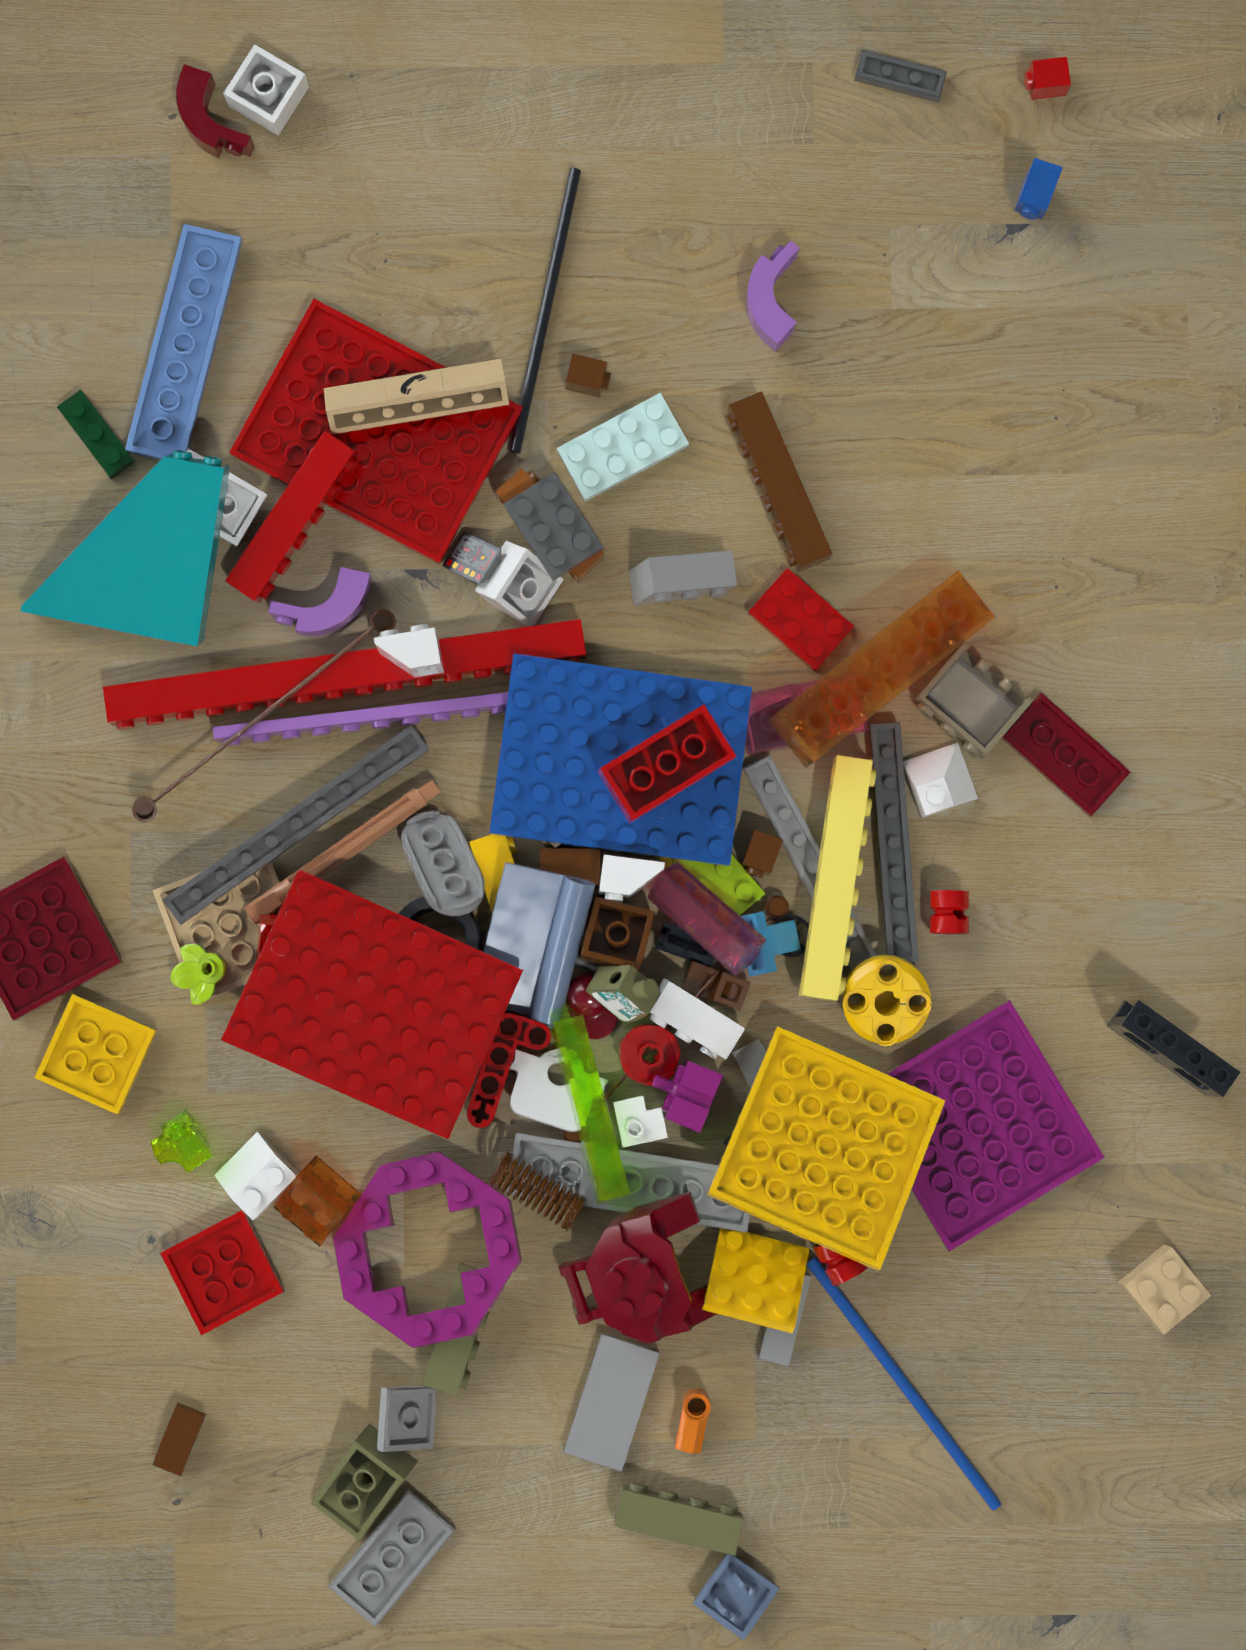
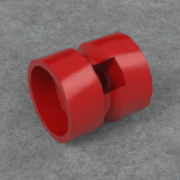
M930 891V908L934 910V914L930 916V934H969V917L965 915V911L969 909V891Z
M816 1244L813 1246V1250L820 1263L827 1264L825 1273L832 1286L840 1285L858 1276L868 1268L866 1265Z

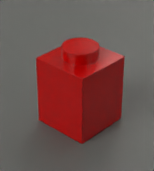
M1067 57L1033 60L1028 71L1024 73L1025 89L1030 90L1031 100L1066 96L1071 86Z

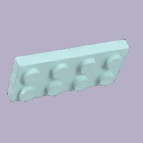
M659 393L556 449L583 500L586 502L689 447V443L663 396Z

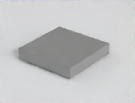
M425 1385L381 1387L378 1451L433 1449L437 1389Z

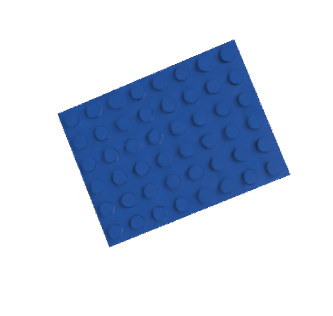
M513 654L489 834L730 866L752 687ZM704 704L736 754V757L629 824L599 776L598 770Z

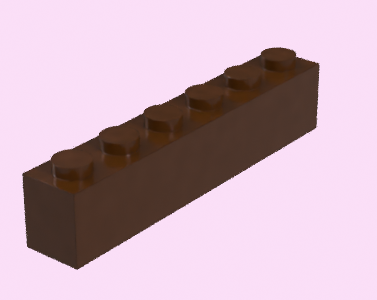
M758 392L729 404L728 415L725 416L727 425L731 432L736 431L740 440V442H737L738 450L743 459L748 458L751 469L748 470L754 486L759 485L763 493V496H760L761 503L765 512H771L775 523H772V528L777 539H783L787 548V550H784V556L789 567L794 566L797 573L830 560L833 553L763 392Z

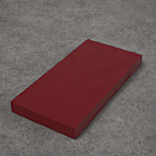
M1040 693L1001 738L1089 817L1099 809L1131 773L1043 693Z

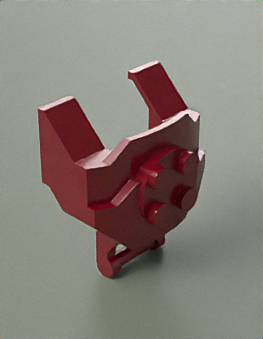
M691 1192L639 1205L615 1217L605 1228L591 1256L568 1261L558 1266L560 1275L566 1279L577 1310L575 1317L579 1325L596 1319H604L606 1325L621 1331L623 1335L647 1344L660 1341L663 1337L691 1331L693 1326L717 1315V1313L702 1310L708 1284L689 1293L675 1255L673 1244L667 1239L701 1221ZM585 1270L598 1305L597 1307H588L576 1272Z

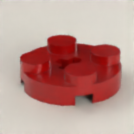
M657 1024L636 1026L619 1043L618 1055L623 1071L628 1077L644 1085L652 1086L655 1075L665 1079L672 1077L675 1072L674 1069L680 1060V1047L672 1033ZM646 1047H649L651 1050H657V1053L653 1056V1062L649 1063L647 1059L642 1060V1054L645 1053L644 1049Z

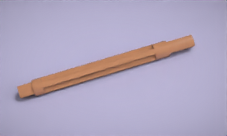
M429 780L418 789L413 788L302 866L300 870L320 879L324 878L426 806V802L440 793V790L433 780ZM297 871L244 907V910L255 925L260 921V914L271 915L281 908Z

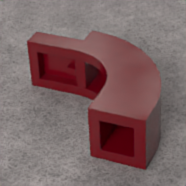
M183 64L177 82L176 101L179 114L190 137L205 152L217 158L220 157L223 148L233 156L241 157L243 154L251 157L255 147L251 136L221 126L208 115L209 102L216 86L212 73Z

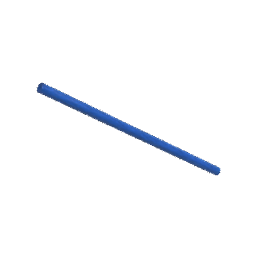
M814 1256L808 1260L807 1267L990 1509L994 1511L1002 1504L842 1291L838 1286H832L825 1273V1269Z

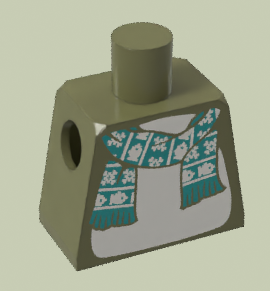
M631 965L599 966L585 990L625 1025L647 1016L660 994L656 981L647 979Z

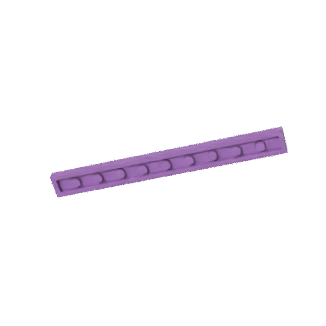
M508 692L260 721L228 746L240 745V740L252 739L253 743L271 741L270 736L282 735V739L300 738V733L312 732L313 736H323L330 734V729L342 728V732L360 731V726L372 725V729H382L390 727V722L402 721V725L419 724L420 719L432 718V722L450 720L449 715L461 714L462 718L479 717V712L491 711L492 715H501L506 712ZM249 723L213 727L214 740L223 744Z

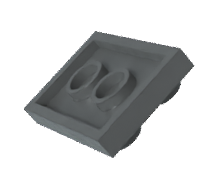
M555 472L503 504L552 581L603 550L599 539Z

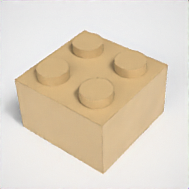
M1162 1245L1117 1282L1152 1327L1163 1335L1211 1296L1176 1251L1167 1245Z

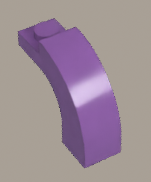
M792 241L785 247L780 245L770 257L772 262L762 254L752 270L747 289L746 306L751 325L760 339L775 352L795 331L797 323L779 307L773 293L775 282L798 257L800 248Z
M340 567L336 588L330 598L324 603L315 607L303 608L271 601L268 613L272 618H275L276 623L292 626L293 622H296L295 631L300 636L314 637L333 633L349 624L362 610L369 595L372 577L370 573Z

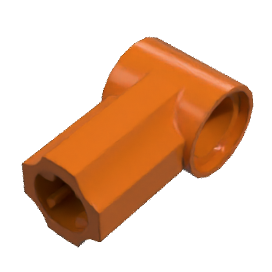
M692 1388L683 1397V1406L674 1446L675 1449L682 1452L701 1454L707 1419L711 1410L710 1398L703 1389ZM693 1398H700L705 1402V1406L700 1411H693L688 1407L689 1401Z

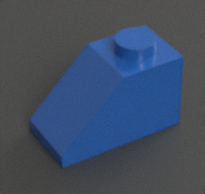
M1034 158L1024 178L1014 211L1020 212V215L1027 219H1042L1048 209L1063 167Z

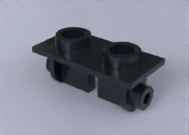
M664 921L655 948L712 968L721 941Z

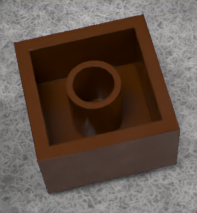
M596 897L581 951V961L599 966L631 965L640 972L655 911Z

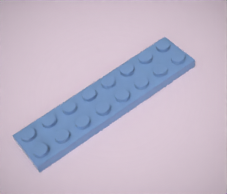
M188 224L183 225L125 448L128 453L161 460L168 454H174V450L187 451L190 448L243 242L241 237Z

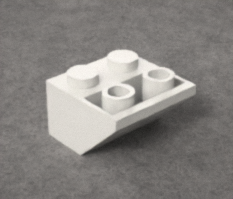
M421 624L410 627L411 631L399 633L397 629L380 632L381 637L374 638V643L379 653L414 678L444 673L439 638L435 627L429 628L428 624Z

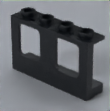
M1137 1000L1134 1006L1127 1001H1123L1107 1024V1027L1205 1096L1224 1097L1240 1074L1239 1070L1140 1000Z

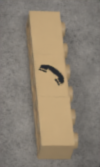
M501 359L324 388L326 413L331 434L509 405Z

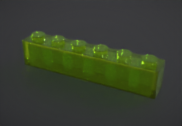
M583 1015L553 1022L551 1031L596 1203L601 1205L627 1198L630 1195Z

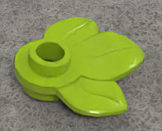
M187 944L180 948L184 961L173 968L170 981L176 987L190 989L191 1002L193 1005H198L208 1001L214 995L216 982H219L226 973V963L221 956L216 953H207L199 944ZM208 963L212 966L211 973L208 971Z

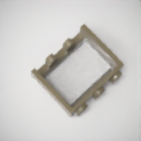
M963 643L914 701L918 704L916 708L920 713L929 719L934 717L941 723L939 727L946 735L954 738V736L959 738L964 743L962 747L965 751L975 758L978 755L984 758L1033 700L1029 697L1025 700L1011 689L1013 685L1007 679L1001 681L988 670L990 665L982 659L977 661L966 651L968 645Z

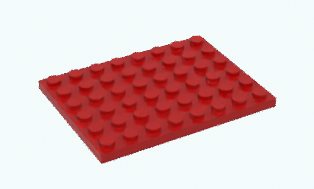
M313 298L231 447L229 454L270 477L289 485L324 430L331 434L326 413L324 388L447 367ZM508 399L509 405L331 434L358 452L359 455L356 459L359 462L351 475L348 476L346 474L340 482L342 488L333 501L329 499L326 506L440 565L510 436L523 407Z
M298 869L220 1040L445 1139H449L523 970Z

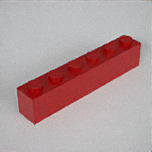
M324 430L225 582L255 602L261 603L263 599L267 600L276 588V585L273 583L278 575H284L291 566L292 560H290V557L296 549L298 551L301 550L307 542L309 536L306 533L312 524L316 526L325 514L323 508L328 500L333 501L342 488L340 482L346 474L348 476L351 475L357 467L359 461L356 458L359 453Z

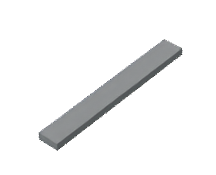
M769 754L743 768V771L778 837L783 839L782 844L813 901L820 848ZM851 908L850 917L855 918L852 936L847 935L846 947L850 948V958L847 966L850 972L864 960L877 956Z

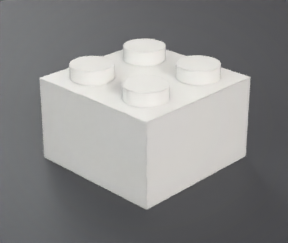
M254 44L223 94L228 107L279 136L308 90L309 85L303 72Z

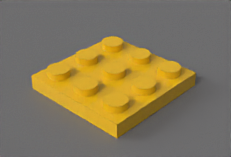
M72 994L34 1078L119 1115L157 1030Z
M720 1228L702 1310L793 1333L810 1248L749 1232Z

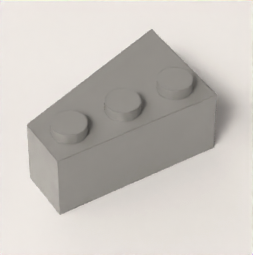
M732 550L650 557L628 571L634 606L664 603L677 599L685 601L694 600L703 595L718 598L728 595V591L737 586Z

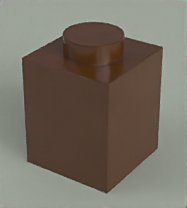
M572 354L565 381L566 390L600 398L602 389L608 390L612 374L607 372V362Z
M754 830L741 864L747 868L746 873L758 878H763L764 874L769 876L772 873L783 839Z

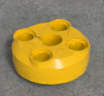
M893 955L874 956L858 964L847 977L845 991L842 996L843 1011L851 1028L864 1039L878 1043L881 1046H891L894 1043L907 1040L916 1034L926 1022L932 1006L929 986L921 971L911 962ZM891 964L896 968L892 975L883 976L879 973L882 966ZM859 993L864 996V999L860 1004L853 1005L848 1002L850 995ZM914 995L925 997L924 1002L920 1006L910 1005V998ZM882 1024L893 1026V1030L887 1035L877 1032Z

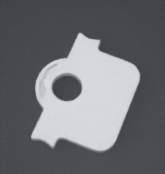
M516 1050L514 1062L510 1066V1069L517 1072V1078L510 1097V1107L517 1115L568 1132H577L586 1123L593 1098L602 1099L604 1097L603 1090L608 1080L585 1073L578 1057L567 1050H551L541 1057ZM560 1063L569 1069L570 1080L567 1084L557 1086L549 1080L547 1073L551 1065Z

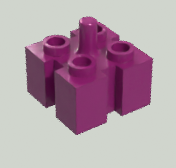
M686 1061L684 1066L678 1065L672 1081L655 1075L652 1087L667 1092L662 1105V1111L666 1112L664 1118L701 1132L723 1075L690 1061Z

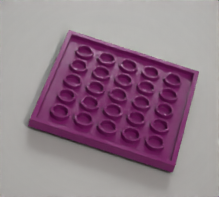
M1010 1000L886 1073L893 1078L945 1100L911 1191L949 1252L1105 1158Z

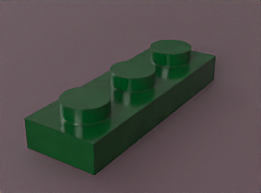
M81 389L57 406L58 410L111 479L135 463Z

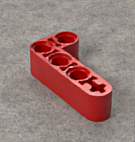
M511 1013L503 1015L483 1060L467 1109V1119L472 1126L484 1128L493 1122L518 1044L536 1050L544 1049L549 1045L552 1034L545 1024ZM507 1018L514 1019L518 1025L516 1033L511 1036L503 1034L500 1028L502 1021ZM536 1027L543 1028L547 1034L545 1042L541 1045L533 1044L529 1038L531 1030ZM497 1047H503L508 1052V1060L502 1065L495 1064L491 1058L492 1051ZM488 1076L495 1077L499 1083L498 1090L493 1094L486 1093L482 1088V1082ZM478 1094L486 1099H495L494 1105L489 1102L487 1103L485 1112L489 1114V1118L483 1119L481 1123L476 1121L477 1116L473 1114L474 1109H480L483 1101L476 1100Z

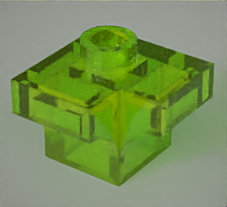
M187 1109L161 1126L163 1134L150 1141L154 1157L161 1165L167 1162H175L180 1164L187 1173L213 1157L209 1142L201 1133Z

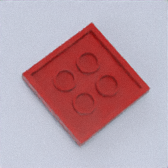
M243 1210L160 1253L201 1335L285 1292Z

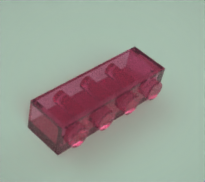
M679 862L659 873L647 896L652 903L735 976L753 964L766 942V939Z

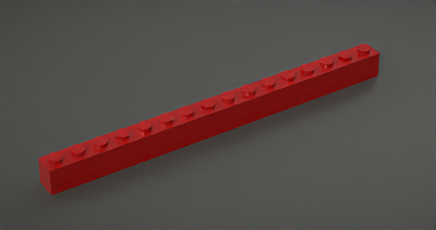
M581 619L439 639L444 673L416 678L380 654L377 648L346 652L284 702L295 700L296 704H308L314 702V697L325 696L326 700H336L343 698V693L355 692L356 696L373 694V689L385 688L386 692L399 691L403 689V685L413 683L415 687H427L433 685L432 681L444 679L445 683H456L462 681L463 676L474 675V679H484L492 677V672L504 671V675H511L513 654L581 663V660L586 659ZM336 654L103 686L107 722L112 726H116L118 730L134 728V723L146 721V725H159L165 723L164 719L176 717V721H188L195 719L194 714L206 713V717H216L224 715V710L236 709L237 713L254 711V706L265 704L266 708H269ZM284 702L281 703V704H280L278 707H276V708L283 707V706H284Z

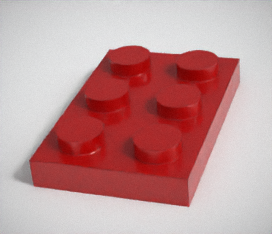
M788 568L748 611L749 616L814 672L854 628L851 622Z

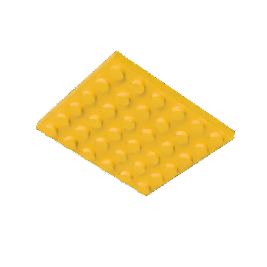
M777 1026L707 1195L879 1271L945 1100Z

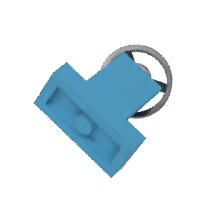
M764 911L737 917L736 921L749 977L777 971L775 955L781 954L786 957L802 955L806 947L799 941L801 935L796 928L798 920L803 922L807 929L809 924L799 916L787 915L782 919H778L773 925L767 926ZM794 918L792 921L779 923L784 919ZM801 950L796 954H786L788 952Z

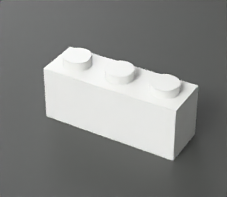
M664 978L658 987L660 994L650 1011L652 1015L649 1019L663 1028L667 1024L677 1029L674 1035L689 1044L692 1040L697 1041L702 1045L700 1051L714 1060L718 1055L727 1059L745 1028Z

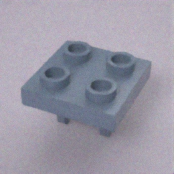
M725 1554L693 1600V1604L742 1640H745L778 1592L779 1586L738 1556Z

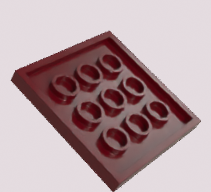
M63 856L0 890V998L13 1021H17L123 963L67 857Z

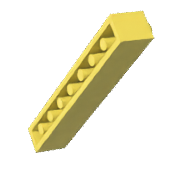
M836 755L833 759L799 996L838 1001V996H843L845 991L846 978L841 977L843 965L848 966L850 958V948L846 947L847 935L852 936L855 918L850 917L852 905H857L859 888L854 886L856 876H861L863 868V858H859L860 846L866 845L868 829L863 828L865 816H870L872 799L867 798L869 787H874L876 779V769H872V760Z

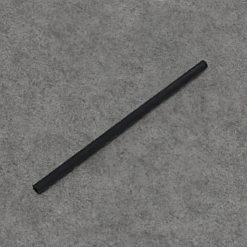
M570 168L519 402L523 410L514 426L509 449L510 452L515 454H521L581 175V170L577 168Z

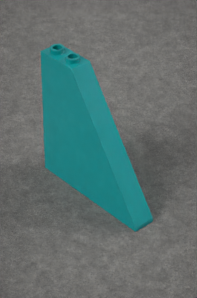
M174 450V454L164 456L21 605L20 612L199 646L204 642L230 465L222 464L221 458L204 456L203 460L192 458L191 452Z

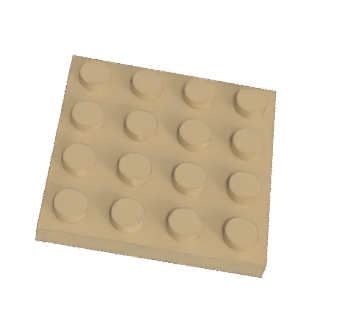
M273 861L182 925L179 924L162 899L199 873L152 890L179 963L184 961L180 948L187 944H199L207 953H216L224 959L226 973L219 982H216L215 993L211 998L246 985L257 958L259 923L257 925L253 923L244 907L280 883ZM278 909L271 915H278L280 909ZM208 963V971L211 973L212 966Z

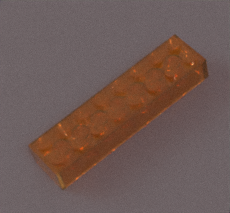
M958 570L768 721L806 768L992 621L995 616Z

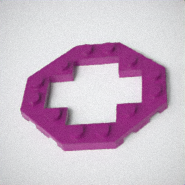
M441 1152L380 1165L333 1238L343 1299L412 1348L475 1335L481 1326L483 1318L504 1290L508 1279L522 1262L511 1199ZM444 1184L449 1212L454 1213L479 1207L490 1266L460 1273L466 1304L410 1316L405 1286L376 1292L366 1232L395 1226L390 1196Z

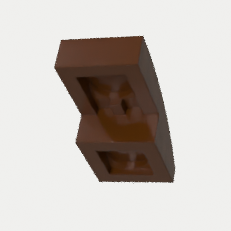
M690 961L680 988L696 995L717 970ZM721 972L703 992L701 997L741 1011L751 982Z
M177 1403L152 1465L181 1476L187 1465L193 1445L198 1438L206 1414Z

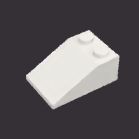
M188 448L187 452L192 453V458L204 459V457ZM230 472L220 538L238 546L266 499L267 494Z

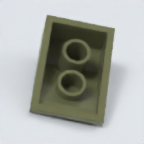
M370 1423L354 1441L311 1502L312 1505L359 1541L418 1462L406 1451H378V1430Z

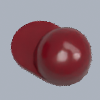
M580 974L570 981L565 1000L571 1020L577 1032L583 1037L593 1040L604 1038L614 1030L617 1017L585 991L594 974Z

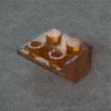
M316 1155L295 1177L273 1208L284 1219L290 1221L303 1232L308 1239L320 1247L363 1194Z

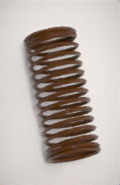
M507 1151L488 1185L494 1187L497 1182L496 1190L499 1189L506 1179L501 1193H504L511 1184L507 1197L511 1196L518 1186L513 1200L518 1198L526 1186L519 1200V1204L522 1203L531 1191L525 1207L530 1205L538 1193L531 1207V1211H533L543 1198L537 1214L541 1213L550 1200L543 1218L548 1215L556 1203L549 1221L553 1220L563 1205L555 1225L560 1222L570 1207L561 1225V1228L568 1231L586 1201V1196L581 1195L578 1199L579 1192H576L571 1198L573 1189H570L564 1196L567 1185H564L558 1193L561 1182H558L551 1191L555 1178H552L546 1186L549 1179L548 1174L539 1184L543 1171H540L534 1179L537 1172L536 1167L527 1177L531 1164H528L519 1177L525 1165V1160L520 1163L514 1172L519 1162V1157H517L507 1170L513 1158V1153Z

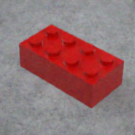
M703 704L598 770V774L630 824L726 765L736 757V754Z

